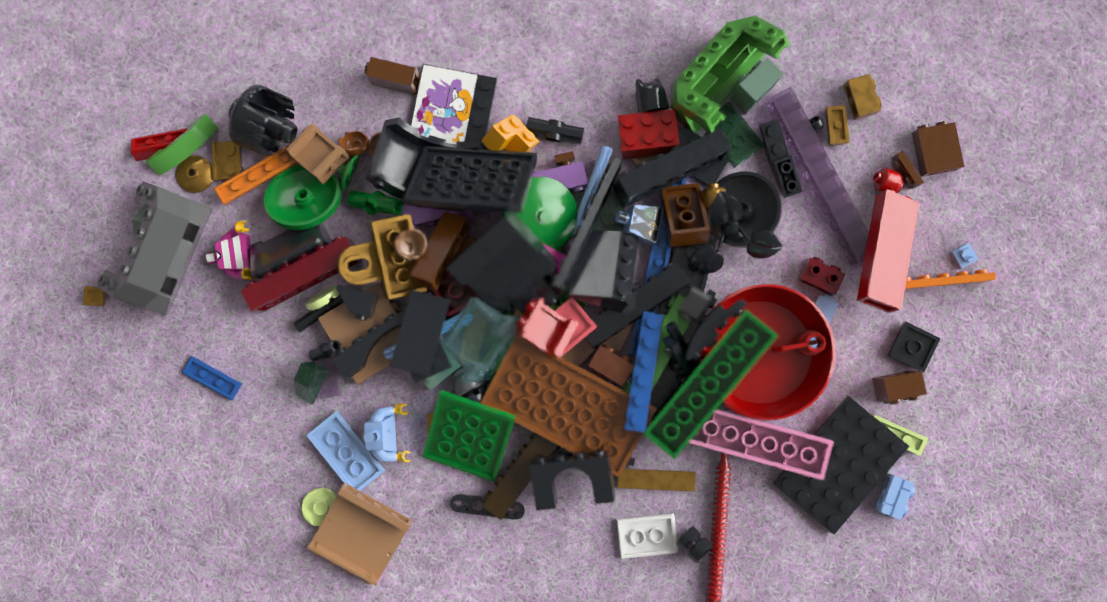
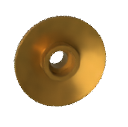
M193 155L187 157L179 163L176 169V180L179 186L190 193H200L206 190L213 181L211 163L201 156ZM192 170H195L194 176H190Z

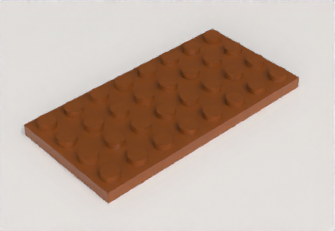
M518 335L515 336L481 401V404L516 415L514 422L572 453L576 451L589 453L595 449L609 450L612 474L620 477L643 435V432L624 429L630 393L562 357L550 358ZM649 404L645 430L657 409Z

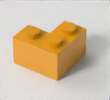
M513 114L493 125L482 139V142L490 150L502 151L506 149L513 152L531 153L539 143V140Z

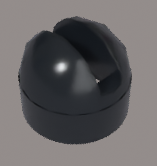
M817 115L812 117L807 122V125L811 131L820 132L824 127V121L821 116Z

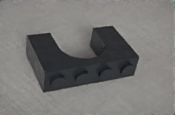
M595 449L589 453L576 451L572 455L558 453L553 455V457L546 458L540 455L531 459L529 469L536 511L556 509L558 499L555 477L566 469H578L589 477L592 483L595 504L615 502L616 493L609 450Z

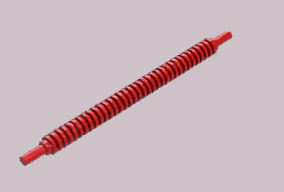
M721 452L720 462L716 466V470L719 471H715V474L719 475L715 476V480L719 481H715V485L718 486L714 487V490L718 491L714 492V495L717 496L713 497V500L717 502H713V505L717 507H713V510L716 512H712V515L716 517H712V521L716 522L711 524L715 527H711V531L714 532H711L713 537L710 538V541H712L710 543L713 547L710 549L709 562L712 563H708V566L712 568H708V572H710L708 577L710 578H707L709 583H707L706 602H721L720 599H722V595H720L722 590L720 589L723 587L721 584L723 583L722 573H724V570L722 568H724V564L721 563H724L722 558H725V554L722 553H725L723 548L726 547V544H724L726 542V534L723 532H727V529L723 528L727 527V523L723 522L728 520L724 518L728 517V513L724 512H728V508L725 507L729 506V503H726L729 502V498L726 497L730 494L726 492L730 491V488L726 487L730 486V483L726 481L731 480V478L727 477L731 476V473L727 472L731 471L730 463H728L729 454Z

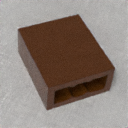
M370 57V61L365 65L364 72L372 85L407 94H417L420 75L416 67Z
M941 121L932 127H929V124L918 126L917 130L912 132L921 177L956 171L965 167L955 122Z

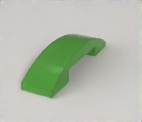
M205 113L191 124V128L166 148L158 150L148 158L146 163L160 176L194 153L219 128Z

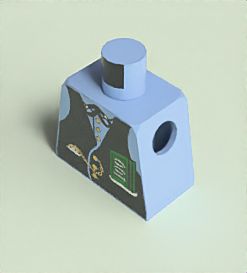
M633 205L627 208L626 213L618 211L615 221L624 224V233L639 237V242L646 245L656 244L663 208Z

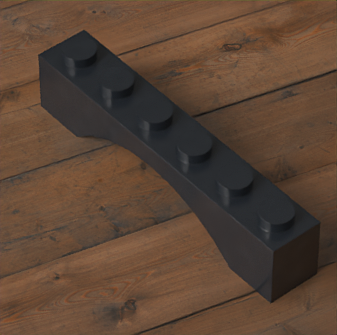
M408 303L400 308L401 312L397 315L391 314L386 317L384 324L379 327L375 325L367 331L369 334L364 338L360 336L353 340L351 347L348 349L344 347L335 353L336 357L332 360L345 379L351 378L364 369L368 357L378 341L388 332L402 326Z

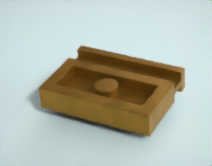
M232 141L212 142L214 181L229 180L242 172L241 147Z

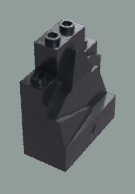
M507 212L505 216L462 254L455 257L446 268L462 286L465 284L469 285L498 316L502 312L506 314L514 305L524 315L526 305L532 299L542 298L544 300L543 304L546 306H552L558 300V295L554 294V286L547 278V276H551L557 270L558 260L515 213Z

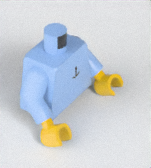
M397 403L394 408L390 406L377 409L370 420L365 422V434L363 437L366 451H371L377 460L390 462L397 460L399 463L410 462V460H405L404 458L405 454L410 453L409 451H401L396 454L394 413L407 415V411H402V407L407 406V404Z

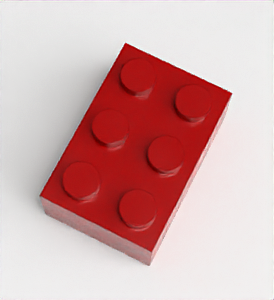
M675 109L618 115L622 160L657 156L661 153L666 155L670 153L672 148L680 145Z

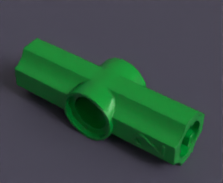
M352 190L348 193V206L364 209L369 215L381 212L399 216L402 213L403 201L398 198L388 197L381 191L377 190L370 194Z

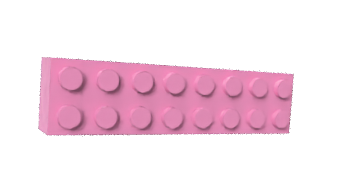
M716 409L689 442L822 480L825 476L833 441L830 439Z

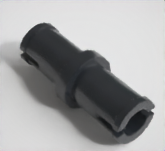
M338 340L322 343L318 348L309 351V358L312 361L328 358L341 349V344Z

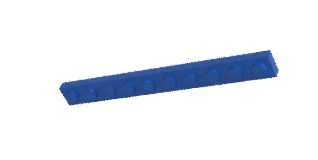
M687 178L672 186L685 185ZM664 210L657 243L652 244L643 285L648 283L646 280L652 275L656 274L658 276L664 272L662 269L669 262L672 247L669 246L666 233ZM658 307L650 311V313L657 314ZM642 317L634 324L628 354L636 355Z

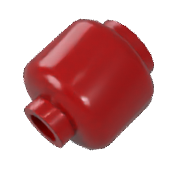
M883 168L873 176L874 188L879 192L889 189L898 193L902 189L903 180L901 174L890 168Z

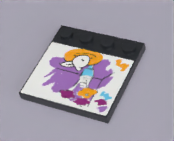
M423 64L411 126L418 129V134L425 137L432 135L446 139V143L456 144L457 141H480L484 145L482 139L487 134L497 78Z

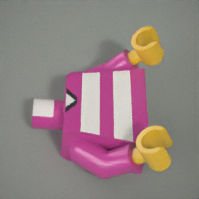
M237 221L235 226L227 231L220 238V241L215 243L216 252L206 254L208 264L218 263L220 270H223L226 275L237 280L255 279V277H251L249 250L252 247L250 235L243 233L249 232V228H244V223L247 221Z

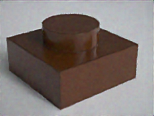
M573 151L554 155L556 166L572 164L571 162H575Z

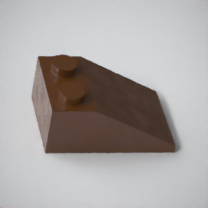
M699 183L670 186L661 190L669 246L678 247L708 243L710 226Z

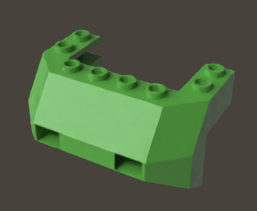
M755 15L727 22L670 86L671 109L676 110L677 120L694 133H697L701 127L713 132L718 122L725 119L724 115L717 110L732 93L731 91L735 88L734 86L738 83V80L745 73L748 75L754 64L766 54L777 60L779 53L785 47H789L785 31Z

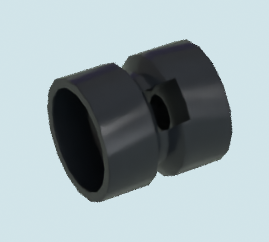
M691 526L676 542L682 551H688V557L695 564L713 547L706 538H701V533L694 526Z

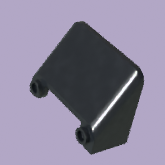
M321 223L304 230L289 229L263 243L259 241L251 245L252 249L249 250L253 277L262 278L268 271L321 244H331L332 240L324 224Z

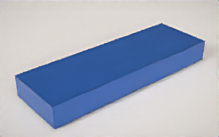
M194 356L190 357L182 371L186 376L230 400H234L243 384Z

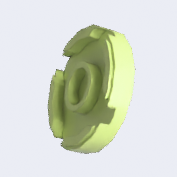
M338 284L329 286L309 298L304 304L307 310H316L328 304L332 297L336 298L339 295L336 289Z
M324 487L310 491L302 502V514L305 520L313 526L320 527L337 494L331 489Z

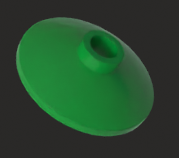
M355 155L347 165L342 164L338 175L342 176V191H346L351 183L353 174L358 166V155Z

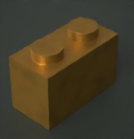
M870 74L847 80L843 84L854 120L877 114L881 110L882 102L876 94V83Z

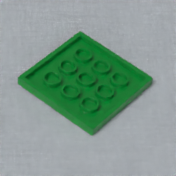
M441 390L422 457L495 482L516 415Z

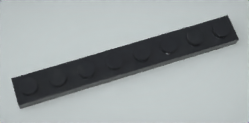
M615 157L613 162L607 165L605 179L601 178L598 185L599 191L597 194L594 193L590 204L592 206L590 210L586 209L583 216L584 222L576 230L575 236L577 237L574 242L571 241L567 251L569 254L567 258L564 257L561 261L559 275L555 274L552 280L554 294L561 296L621 171L622 159Z

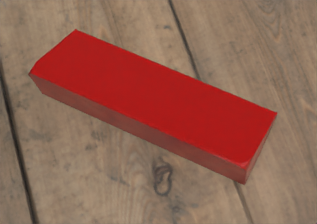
M188 128L132 138L130 153L136 161L146 160L158 150L166 148L186 132Z

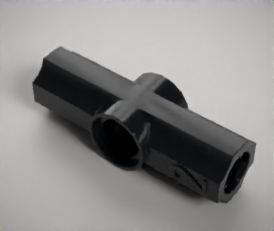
M528 117L526 128L535 136L544 137L548 141L558 143L563 141L578 145L582 143L584 128L567 125L560 120L549 119L547 121Z

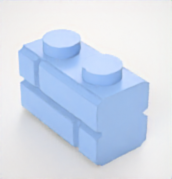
M887 473L874 509L901 520L902 516L904 517L907 514L908 499L914 495V483Z

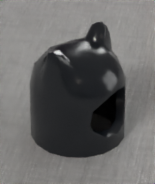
M658 78L654 79V82L646 83L636 79L635 99L638 113L669 110L666 91Z

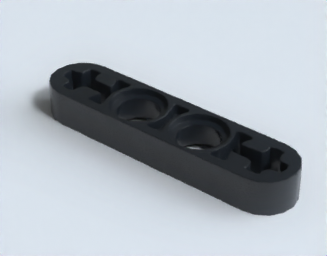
M456 494L450 501V506L455 512L496 517L484 507L480 511L473 508L474 501L480 500L483 503L485 502L481 496ZM461 498V502L467 503V498L471 499L469 504L470 510H466L467 505H461L460 508H457L454 501ZM515 501L510 508L513 509L515 505H518L522 512L515 516L513 511H508V515H504L503 518L514 520L522 518L525 513L524 505L521 502Z

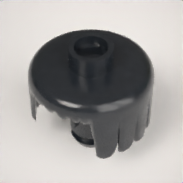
M256 84L248 87L239 98L234 100L229 109V136L232 142L262 157L271 156L274 152H277L278 148L274 145L280 147L283 143L293 142L297 135L298 127L294 122L285 118L294 119V113L289 111L295 110L293 100L263 85Z

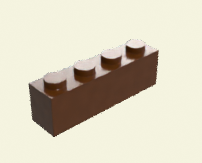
M445 211L443 216L439 218L435 231L429 237L425 252L411 270V277L416 285L437 291L447 272L446 268L453 261L470 229L466 217Z

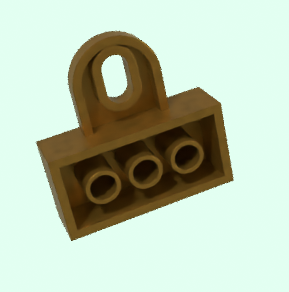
M410 214L368 222L372 241L350 246L339 257L338 269L346 281L361 285L381 280L384 298L388 300L410 295L411 290L427 291L426 288L416 285L411 277V270L417 264L419 258L414 260L402 259L394 248L396 237L407 229H413ZM360 258L366 259L367 267L365 269L354 272L348 270L347 264L349 261Z

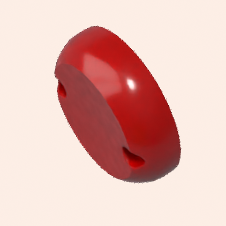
M775 284L752 285L729 294L713 309L718 305H722L726 310L737 300L743 299L746 306L742 309L744 311L747 309L777 333L778 337L722 404L739 415L757 420L784 419L802 412L820 397L833 373L835 342L826 317L809 298L785 286ZM739 315L737 318H734L732 316L730 319H728L727 322L729 324L720 331L718 330V328L715 329L720 335V337L716 339L718 342L723 338V336L728 332V330L733 326V324L738 320V318L741 315ZM718 343L710 349L705 347L701 351L702 355L698 358L699 365ZM815 344H817V346H816L815 348H812V347L810 346V345H815Z

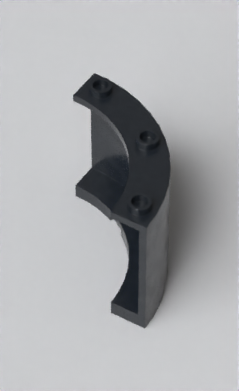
M400 117L388 119L384 122L366 180L372 183L374 188L404 200L425 146L488 149L480 141H457L456 144L446 143V139L432 135L425 137L418 134V129L412 127ZM428 207L439 210L457 211L460 213H464L465 211H471L469 209Z

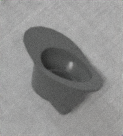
M474 365L463 367L453 374L451 379L453 390L450 393L460 396L484 384L487 378L481 377Z

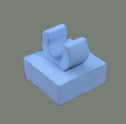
M969 243L950 253L959 269H963L978 260Z

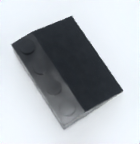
M592 230L569 278L566 296L621 313L630 304L639 237L621 231Z

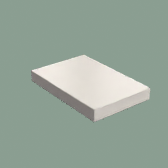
M674 513L616 519L621 559L678 553Z

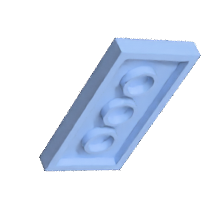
M335 411L306 435L341 480L359 491L386 471L372 452L366 451L364 442L339 411Z

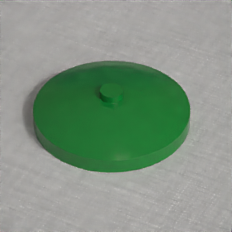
M296 165L282 171L270 182L264 194V206L270 219L280 227L290 230L309 229L323 223L334 214L341 202L342 189L335 174L322 184L301 165Z
M532 177L522 213L515 214L543 244L557 251L569 241L577 223L575 200L570 191L559 181L548 177Z

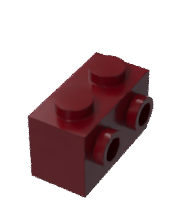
M817 257L806 259L797 280L830 296L836 295L845 277V273L840 272L841 268L834 265L823 264L824 261Z

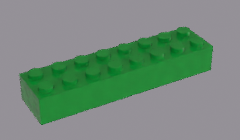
M746 309L643 434L675 460L778 337V334Z

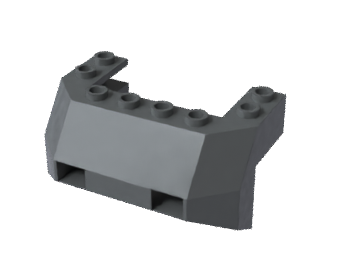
M142 181L136 189L135 199L150 205L143 213V222L136 230L135 241L128 249V257L120 268V275L117 276L105 270L104 274H101L99 277L98 288L118 299L163 315H168L212 208Z

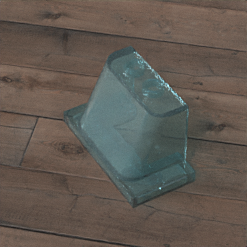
M470 299L466 307L461 310L457 321L450 327L449 333L441 344L466 369L461 377L466 383L490 379L494 373L493 371L503 360L516 336L514 333L517 329L516 324L524 315L504 316L480 299Z

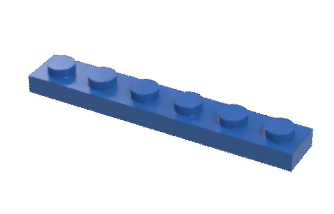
M642 313L624 425L626 430L645 432L663 319L661 314Z

